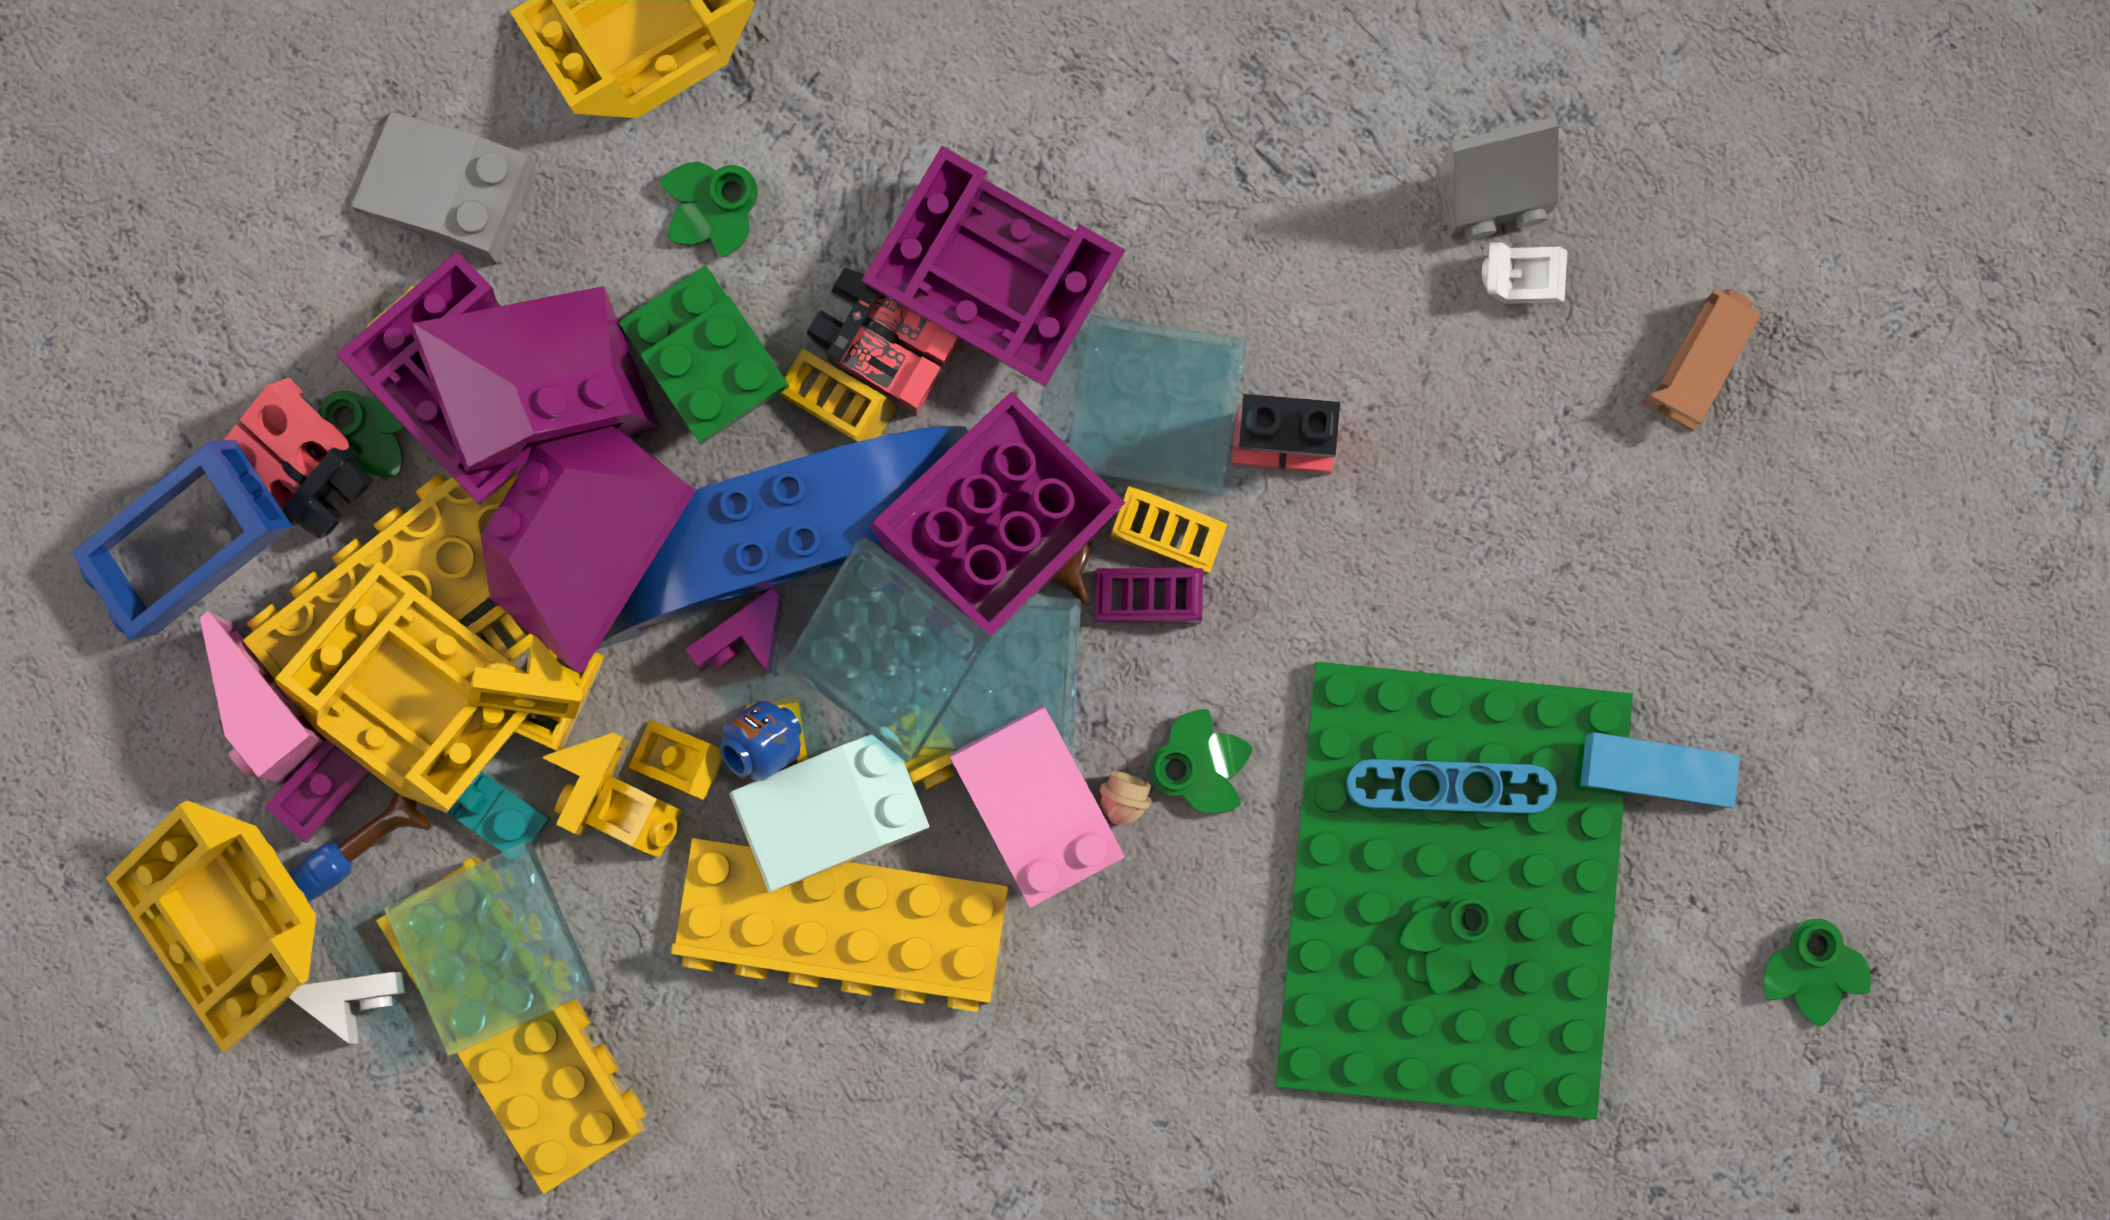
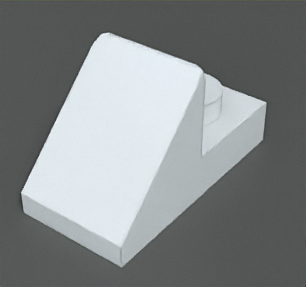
M389 972L305 984L289 998L347 1043L358 1044L354 1001L359 1000L360 1010L393 1006V995L407 994L404 972Z

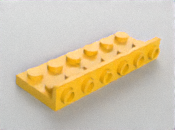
M519 472L480 506L452 477L446 481L441 473L437 474L415 492L421 501L404 513L399 506H396L373 524L379 532L374 538L363 546L355 538L333 555L331 559L337 565L333 570L321 579L313 571L289 590L295 599L279 612L273 604H270L246 624L253 632L245 637L243 641L275 679L377 561H380L457 621L461 620L490 597L481 535L490 522L493 513L498 509L518 477Z
M692 838L675 944L672 943L670 954L683 956L681 967L713 971L715 961L736 964L734 975L766 979L768 969L789 972L787 983L819 988L820 979L824 977L842 980L840 991L872 996L873 986L876 985L895 988L893 999L925 1004L926 994L948 996L946 1005L948 1008L978 1012L979 1002L991 1003L1009 887L849 862L768 893L751 847Z
M470 857L463 862L464 866L382 916L376 922L543 1194H546L644 1132L646 1128L641 1119L646 1117L647 1113L634 1091L630 1088L623 1092L617 1083L613 1073L618 1071L619 1067L604 1043L595 1046L584 1028L589 1026L591 1022L578 1000L573 997L567 1001L556 984L563 977L551 956L546 951L539 955L528 938L535 931L519 906L511 910L500 892L506 889L507 886L499 871L491 861L483 865L479 858Z

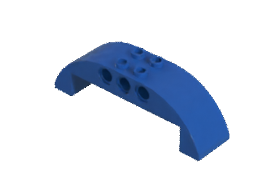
M966 426L924 428L867 439L696 489L597 649L643 636L642 627L887 553L870 528L871 523L968 432Z

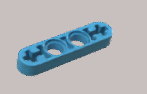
M1370 759L1363 760L1355 765L1348 773L1345 783L1348 796L1359 807L1387 810L1529 815L1540 813L1550 807L1557 793L1556 781L1548 770L1541 766L1525 764ZM1372 769L1375 770L1376 779L1394 780L1395 777L1392 769H1402L1403 773L1399 782L1402 801H1392L1394 789H1380L1376 791L1374 799H1367L1365 790L1356 788V779L1365 777L1366 770ZM1423 770L1431 772L1439 782L1438 794L1431 801L1425 802L1417 800L1409 790V781L1412 775L1417 771ZM1471 773H1482L1492 782V795L1484 803L1471 802L1463 793V782ZM1500 773L1510 774L1507 784L1510 785L1523 784L1527 781L1528 775H1534L1536 784L1545 786V795L1536 797L1535 805L1527 804L1526 795L1508 794L1507 800L1509 805H1500L1499 801L1503 791Z

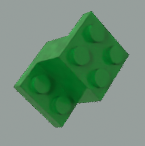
M706 265L618 322L700 445L789 388V384L730 296L727 297Z

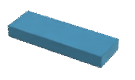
M1586 733L1580 786L1720 808H1735L1740 755L1601 733Z

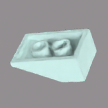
M890 728L841 745L781 770L764 781H755L729 793L768 893L909 840L930 827Z

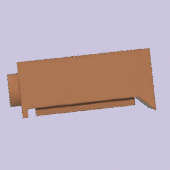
M1715 288L1704 301L1705 304L1700 309L1656 388L1659 391L1648 394L1641 402L1690 431H1693L1697 424L1700 425L1761 316V313L1751 308L1753 303L1749 298L1731 289H1725L1724 292H1721Z

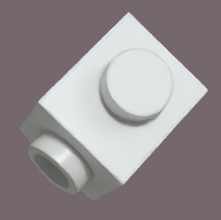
M1502 242L1490 243L1489 257L1484 259L1482 265V280L1487 293L1504 304L1564 303L1567 250L1561 246L1510 248Z

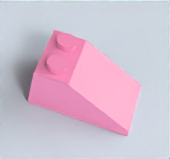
M207 611L200 617L224 736L234 747L228 754L247 777L254 775L260 781L266 779L281 784L311 757L326 738L311 726L276 684L275 679L243 641L244 636L231 621Z
M1044 704L949 754L1030 908L1125 858Z

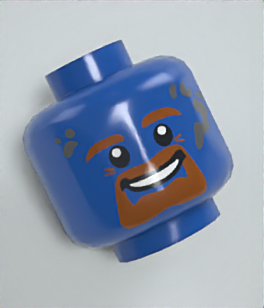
M768 701L756 702L730 719L723 727V741L720 743L721 755L735 775L741 778L748 777L752 780L764 781L792 763L799 756L801 725L794 713L788 708H779Z

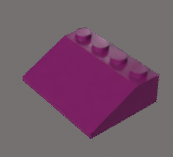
M1011 391L871 523L870 528L932 622L972 659L1110 522L1126 502Z

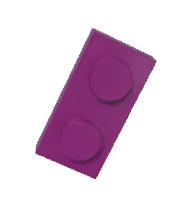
M326 739L265 807L301 841L308 843L372 773Z

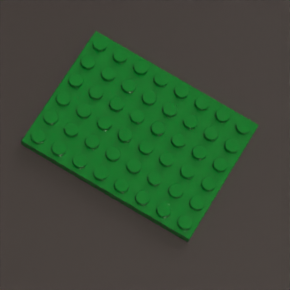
M1326 662L1314 663L1275 1087L1597 1120L1625 793L1581 787L1580 783L1586 733L1594 732L1629 738L1633 693ZM1370 759L1525 764L1541 766L1548 770L1556 781L1557 793L1550 807L1540 813L1529 815L1387 810L1359 807L1348 796L1345 783L1348 773L1355 765L1363 760ZM1367 769L1365 777L1356 779V788L1364 789L1367 799H1374L1376 791L1380 789H1394L1392 801H1402L1399 782L1403 770L1392 769L1395 777L1394 780L1376 779L1375 770ZM1417 771L1410 778L1409 790L1417 800L1431 801L1438 794L1439 782L1431 772ZM1482 773L1469 774L1462 786L1466 798L1474 803H1484L1492 795V782ZM1500 773L1503 783L1502 796L1499 801L1500 805H1509L1507 800L1508 794L1526 795L1527 804L1535 805L1536 797L1545 795V786L1537 785L1534 775H1528L1527 781L1523 784L1510 785L1507 784L1510 774ZM1461 894H1480L1490 900L1497 911L1498 925L1495 933L1507 949L1505 971L1495 986L1486 984L1472 973L1458 988L1436 994L1432 991L1426 976L1425 958L1427 953L1413 951L1401 946L1402 932L1414 915L1424 908H1446L1452 899ZM1468 909L1462 913L1460 922L1463 928L1472 931L1478 927L1480 918L1474 910Z

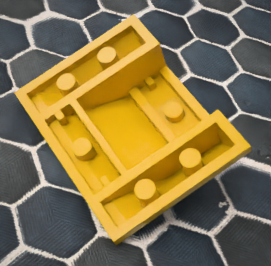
M527 0L512 9L510 13L574 114L639 118L727 65L755 3L753 0Z
M377 561L275 678L276 684L311 726L323 737L399 795L446 813L530 714L468 705L469 689L474 667L484 668L487 664L500 663L516 668L519 673L525 672L380 561Z
M185 801L179 804L106 877V880L222 1053L232 1049L308 981L316 914L307 902L304 893L292 880L278 859L275 850L267 843L257 826L196 803Z

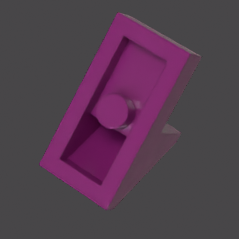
M771 588L685 650L701 671L709 666L714 671H718L741 654L737 647L746 642L768 674H771L782 600L775 590Z

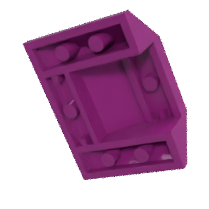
M941 146L861 282L1046 388L1123 257L1125 249L1081 224L1078 225L1076 230H1073L988 181V171Z
M456 251L336 355L480 506L521 470L537 445L553 438L527 443L512 462L465 472L410 329L413 323L501 306L497 302L492 286Z
M604 286L413 323L410 327L465 472L512 462L527 443L609 425L615 426L626 436L653 431L660 426Z
M613 425L558 436L537 445L481 535L490 598L533 636H537L547 648L569 667L582 674L696 489Z

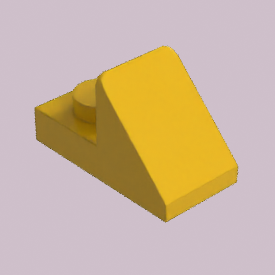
M533 636L528 654L526 673H519L516 668L500 663L487 664L484 668L474 667L469 689L468 705L575 719L581 703L582 691L537 636Z
M649 720L628 768L695 798L704 800L712 782L717 776L723 757L719 747Z
M610 733L542 757L579 776L575 786L570 783L566 784L557 800L554 812L560 814L556 825L579 836L583 835L588 825L585 822L608 776H612L629 742L628 740L615 733Z

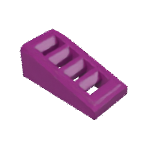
M1097 568L1095 622L1201 624L1203 611V568ZM1112 581H1122V610H1111ZM1133 581H1144L1143 610H1133ZM1155 582H1165L1164 610H1154ZM1176 582H1186V610H1175Z

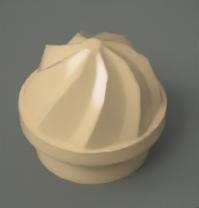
M1112 771L1108 782L1102 783L1099 789L1102 812L1110 821L1117 825L1135 822L1143 815L1146 809L1150 808L1152 800L1148 797L1151 784L1135 775Z

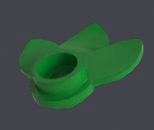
M690 162L674 168L660 180L663 189L680 202L669 226L668 239L671 242L693 246L703 244L711 239L717 253L723 258L734 253L744 244L750 232L748 212L755 206L758 198L757 183L748 170L736 165L723 166L715 170L701 162ZM734 184L741 187L742 193L737 200L728 201L723 198V191L727 186Z
M337 391L323 400L318 414L339 429L348 442L353 441L363 451L356 461L367 473L378 477H396L401 473L403 453L394 434L405 427L375 396L363 399L351 391ZM344 409H351L354 413L353 422L347 427H340L337 423L339 412Z
M1208 709L1191 711L1184 714L1173 724L1169 743L1159 748L1152 756L1149 764V776L1153 785L1160 792L1168 796H1183L1199 812L1208 814L1229 812L1239 807L1241 802L1237 791L1228 779L1234 777L1243 768L1250 757L1252 746L1234 735L1224 733L1213 734V722ZM1172 760H1178L1185 766V775L1179 780H1172L1166 775L1165 766Z
M1476 893L1461 894L1452 899L1446 908L1427 907L1422 909L1408 922L1400 939L1401 946L1413 951L1427 953L1425 958L1426 976L1432 991L1436 994L1458 988L1472 973L1486 984L1495 986L1501 979L1507 965V949L1495 933L1498 925L1497 911L1490 900ZM1468 909L1474 910L1480 918L1478 927L1472 931L1463 928L1460 922L1462 913Z
M1809 919L1800 923L1791 934L1789 946L1777 951L1770 957L1763 976V990L1767 1000H1780L1793 995L1794 1001L1801 1013L1819 1027L1824 1026L1835 1014L1841 1002L1843 992L1868 994L1871 986L1870 968L1865 958L1859 952L1845 946L1839 929L1824 919ZM1813 935L1821 937L1825 945L1823 952L1818 956L1812 955L1807 949V942Z

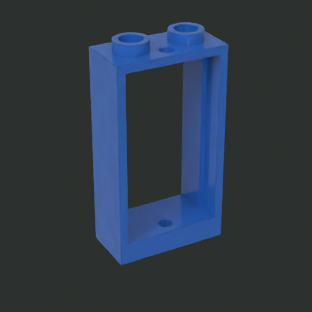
M235 440L212 441L206 443L71 553L80 565V573L84 581L98 592L109 609V617L113 625L125 634L129 640L157 635L293 526ZM206 473L245 532L147 609L109 550Z

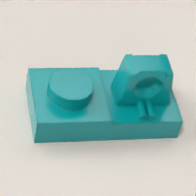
M482 771L447 812L518 863L522 862L551 821L550 818Z

